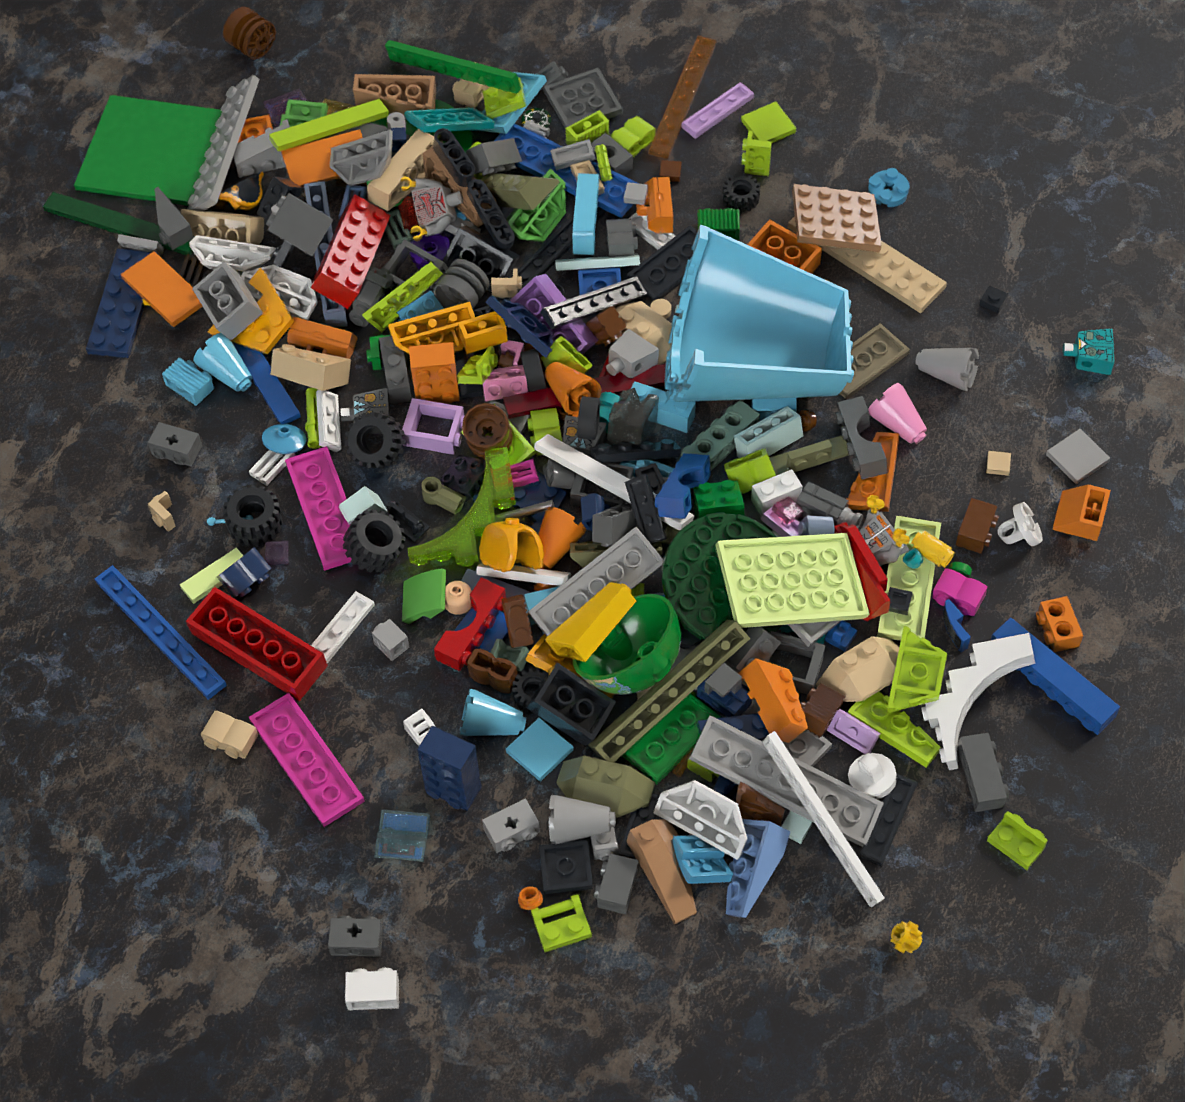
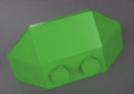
M551 168L542 177L558 179L560 183L534 210L514 208L506 219L512 231L520 240L545 241L566 213L565 182Z

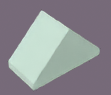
M366 486L339 505V509L348 524H351L357 515L362 514L366 510L369 513L371 510H377V513L380 511L387 512L380 497Z

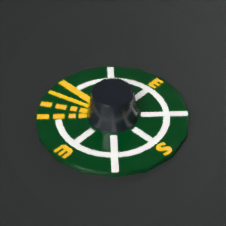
M541 108L530 109L522 117L523 125L527 120H534L536 124L547 128L552 121L549 112Z

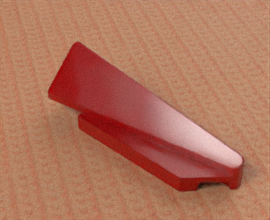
M847 522L834 526V534H848L870 614L863 620L868 621L888 613L890 599L885 593L888 578L856 525L849 526Z

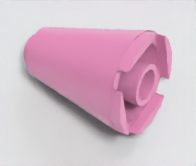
M896 383L882 393L884 396L879 400L876 399L868 408L869 414L894 433H899V436L910 444L913 442L918 444L926 437L925 432L927 428L904 387Z

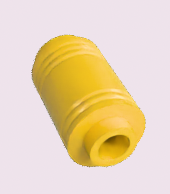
M924 531L922 534L918 532L911 542L914 545L913 549L916 548L923 557L939 567L943 566L945 568L955 554L952 551V547L944 544V542L927 531Z

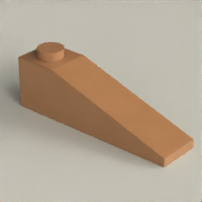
M665 819L650 820L631 829L626 842L636 859L639 860L640 866L674 924H677L697 913L691 884H688L685 880L675 855L672 839L674 836H678L674 827Z

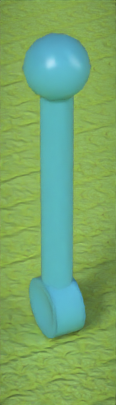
M247 515L243 519L252 520L253 516ZM213 517L207 519V524L210 526L217 523H225L224 519L216 520Z

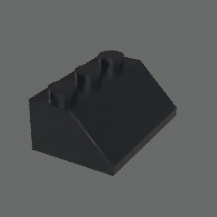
M466 225L459 227L443 262L448 268L457 259H464L474 263L488 277L490 286L486 291L492 294L491 278H508L520 256L509 249H500L493 240Z

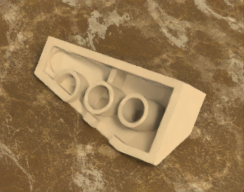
M181 209V215L190 224L193 236L199 235L260 245L263 239V217Z

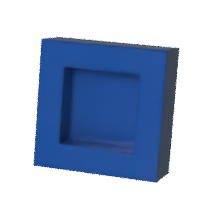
M842 620L827 633L825 641L845 652L857 635V630L852 628L850 623Z

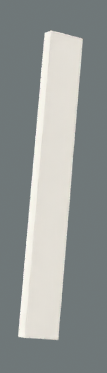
M549 434L535 443L534 449L631 503L624 483L630 479ZM688 513L685 519L661 517V520L680 531L693 521L694 515Z
M774 731L763 740L767 751L868 905L873 907L885 899L777 733Z

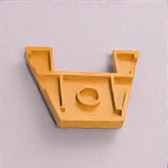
M259 268L248 283L263 294L257 302L263 314L231 341L232 343L234 342L268 354L294 323V319L277 294L266 272ZM214 325L208 331L212 336L221 333Z

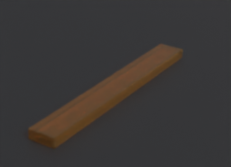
M697 36L650 146V155L669 158L682 128V122H684L716 47V40Z

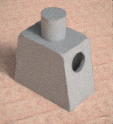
M628 329L610 347L609 364L606 366V369L612 376L621 372L627 377L633 378L658 365L659 348Z

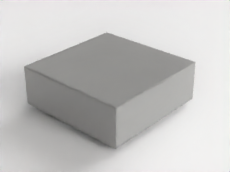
M627 182L624 203L644 205L648 185Z

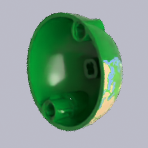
M658 594L635 596L636 602L588 660L584 662L573 659L575 671L590 685L604 692L619 695L640 692L660 682L673 666L678 656L681 642L678 616L670 601L664 596Z

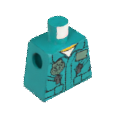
M1113 329L1078 332L1075 344H1063V356L1075 357V367L1079 370L1111 375L1114 365Z

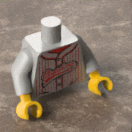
M402 177L400 181H407L409 186L401 187V190L408 191L411 187H414V190H411L419 226L412 227L411 233L419 232L420 235L414 236L413 240L420 241L423 235L427 237L442 233L450 224L451 219L456 217L455 206L463 203L461 193L459 191L451 193L450 188L444 187L441 182L431 179H414V181H411L409 177Z

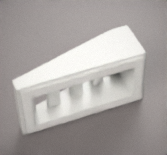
M420 709L403 722L405 730L418 746H420L428 731L420 736L419 733L426 728L430 729L431 726L436 727L423 709Z

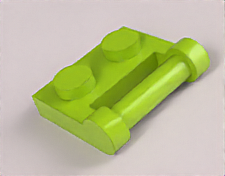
M578 894L570 896L571 899L541 909L537 907L531 910L544 952L592 937ZM570 909H574L576 913L574 915L556 921H552L546 924H543L542 921L543 918Z

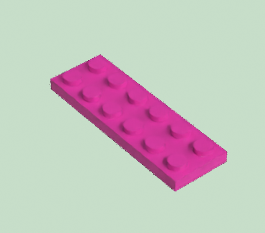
M327 446L285 459L324 571L349 563L352 559L351 557L347 558L345 554L347 550L343 549L345 542L343 537L351 524L347 523L339 509V505L347 498Z
M290 693L249 717L251 724L256 727L258 734L323 827L365 802L360 791Z

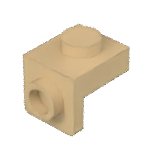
M513 269V278H491L492 296L497 298H513L518 293V289H522V276H518V269Z
M164 491L160 495L155 496L148 503L153 521L159 527L163 526L169 532L176 526L172 515L166 510L172 503L169 494Z

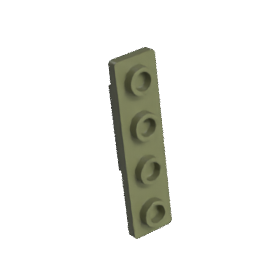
M841 435L770 457L777 476L791 469L793 472H797L848 456L849 454L846 441L843 440Z

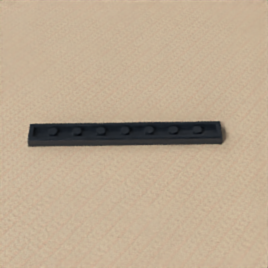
M598 206L596 222L607 212ZM574 215L518 269V276H522V288L535 276L544 275L555 264V260H559L573 246ZM496 297V299H497L499 302L503 301L504 299H505V300L510 299V298H497V297Z

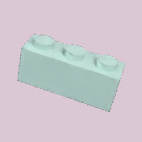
M787 406L734 435L737 456L739 458L744 457L754 451L765 448L768 455H771L802 438L801 416Z

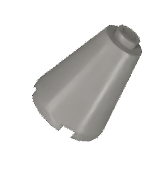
M976 348L923 349L917 354L916 365H918L919 370L958 389L968 391L967 387L971 388L976 377L978 366L974 365V361L979 359V353Z
M551 795L549 809H554L551 810V817H549L551 844H559L611 831V827H615V812H611V808L608 806L559 795Z

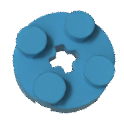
M889 168L877 172L870 177L868 193L874 194L876 204L881 206V203L888 204L887 207H895L901 205L907 199L909 182L905 176L898 173L897 169ZM885 187H891L892 190L890 191L889 189H884V188H885Z

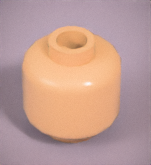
M453 581L445 586V608L450 613L461 615L471 609L470 593L472 590L467 583Z

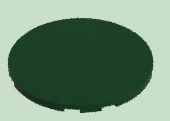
M723 512L708 514L693 520L677 533L664 556L662 586L665 598L672 604L678 616V621L685 629L704 641L726 620H734L715 546L716 543L723 540L776 537L772 531L749 517L740 514H725ZM782 625L761 627L771 633V631L776 632ZM749 627L742 629L744 630V632H746Z

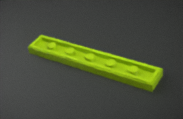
M377 99L269 134V140L276 150L280 152L388 117L389 111L382 101Z

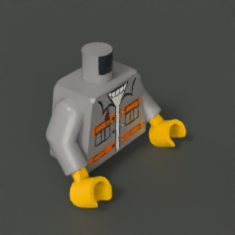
M870 495L867 498V506L871 509L868 510L866 520L859 532L880 566L896 562L900 555L909 551L906 544L909 543L910 538L905 535L906 530L894 529L883 513H879L878 510L882 509L885 505L884 501L878 499L876 495Z

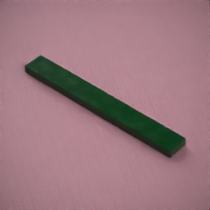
M52 192L43 206L46 212L106 231L158 241L164 249L176 253L191 255L193 252L190 248V241L174 250L168 244H163L158 235L160 233L158 224L56 192Z

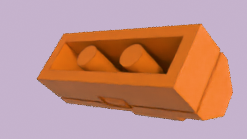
M670 177L652 178L645 182L648 185L645 204H636L637 215L647 216L649 230L655 233H673Z
M293 316L294 323L288 331L287 342L289 344L312 352L315 348L323 350L322 354L350 359L358 339L352 332Z

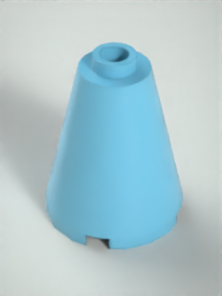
M222 333L209 338L205 342L207 346L203 350L201 348L197 350L193 360L195 364L235 391L247 390L252 384V376L232 341Z
M469 689V695H467L462 715V721L464 722L463 726L460 727L459 734L464 736L518 735L519 731H524L526 717H523V712L475 689Z

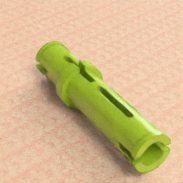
M308 388L305 391L307 411L305 430L308 434V447L316 449L321 447L319 446L316 397L318 389Z

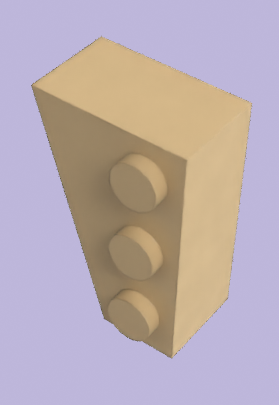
M282 345L281 348L273 349L271 375L324 391L348 384L351 359L297 349L293 345Z

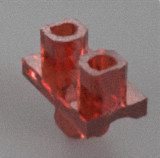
M406 196L399 205L403 228L408 229L411 233V228L419 226L413 197Z

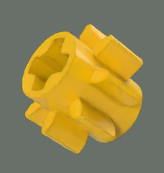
M903 921L897 924L891 932V942L896 944L895 949L902 953L905 951L912 953V951L918 949L922 942V932L917 930L919 926L911 921L907 924Z

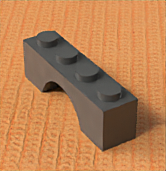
M860 396L837 402L838 411L835 412L837 424H842L840 429L843 440L848 441L846 443L848 454L854 457L852 459L854 471H859L861 479L888 473L887 459L881 443L871 442L860 436L862 431L870 426L869 411L864 397Z

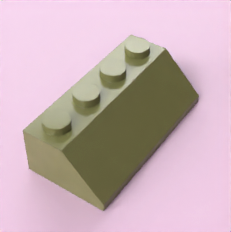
M497 173L485 175L481 179L496 199L498 206L534 210L560 183L558 179Z

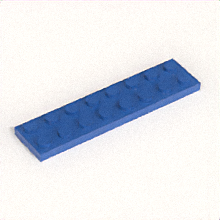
M515 123L507 134L501 133L494 140L514 138L522 162L515 164L516 167L536 177H542L551 168L565 182L564 190L576 196L577 182L571 172V166L556 170L550 150L563 146ZM591 160L604 186V193L598 195L597 206L622 218L633 205L624 203L627 182H637L612 170V179L603 182L598 163Z

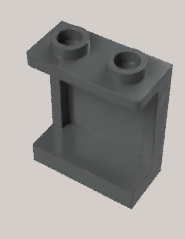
M290 193L286 197L282 195L276 205L279 207L276 215L271 214L266 222V225L269 226L267 231L287 241L307 255L313 256L333 219Z

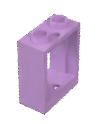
M412 398L402 429L405 433L402 439L406 440V444H403V446L454 455L456 446H460L462 434L460 433L464 418L463 407ZM421 415L453 420L449 436L416 432Z

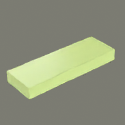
M237 548L233 549L181 583V589L193 604L208 595L214 587L219 588L223 585L217 576L243 555Z

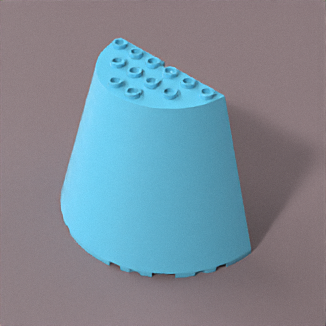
M700 225L691 249L693 250V255L687 261L678 294L681 297L679 305L677 304L675 313H679V316H673L669 343L672 344L670 350L667 351L665 365V389L670 390L666 391L668 400L692 402L838 395L847 382L851 383L854 376V370H851L853 356L851 355L853 342L850 341L852 314L849 313L851 300H849L848 290L711 228Z

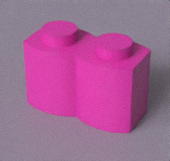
M945 568L933 590L932 598L942 606L945 605L946 600L950 599L963 615L975 616L986 596L987 586L975 579L966 578L957 571Z

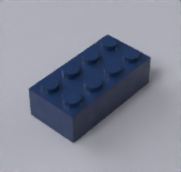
M431 726L417 749L425 790L434 799L441 798L455 809L462 808L468 811L482 788L475 745Z

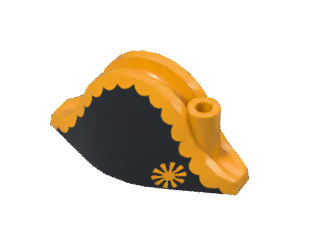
M263 171L221 192L218 199L230 202L234 210H251L255 208L263 194L261 187Z

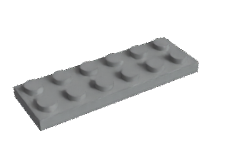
M635 527L529 610L528 614L545 635L548 636L608 583H623L632 590L662 566L663 558L640 530Z

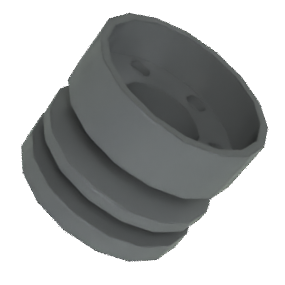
M457 259L452 262L445 275L438 281L433 292L444 308L470 302L472 309H474L478 300L481 299L490 286L489 279L474 263L464 259Z

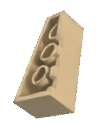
M418 129L394 155L381 178L374 179L369 183L367 188L368 201L389 211L411 193L414 187H411L408 191L401 190V187H408L409 183L407 181H400L402 177H409L411 181H414V179H425L422 153L433 146L434 136Z

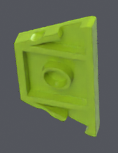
M907 626L903 627L887 712H894L937 701L940 696L947 653L938 647L932 646L930 641L924 637L920 638L912 633L911 629Z

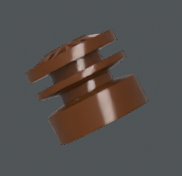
M244 6L237 8L231 13L223 29L224 40L251 59H258L264 56L272 47L276 36L275 26L270 21L259 16L249 7Z
M488 403L475 405L468 410L463 418L462 430L471 451L480 458L490 460L505 454L512 444L513 434L504 411L498 406Z

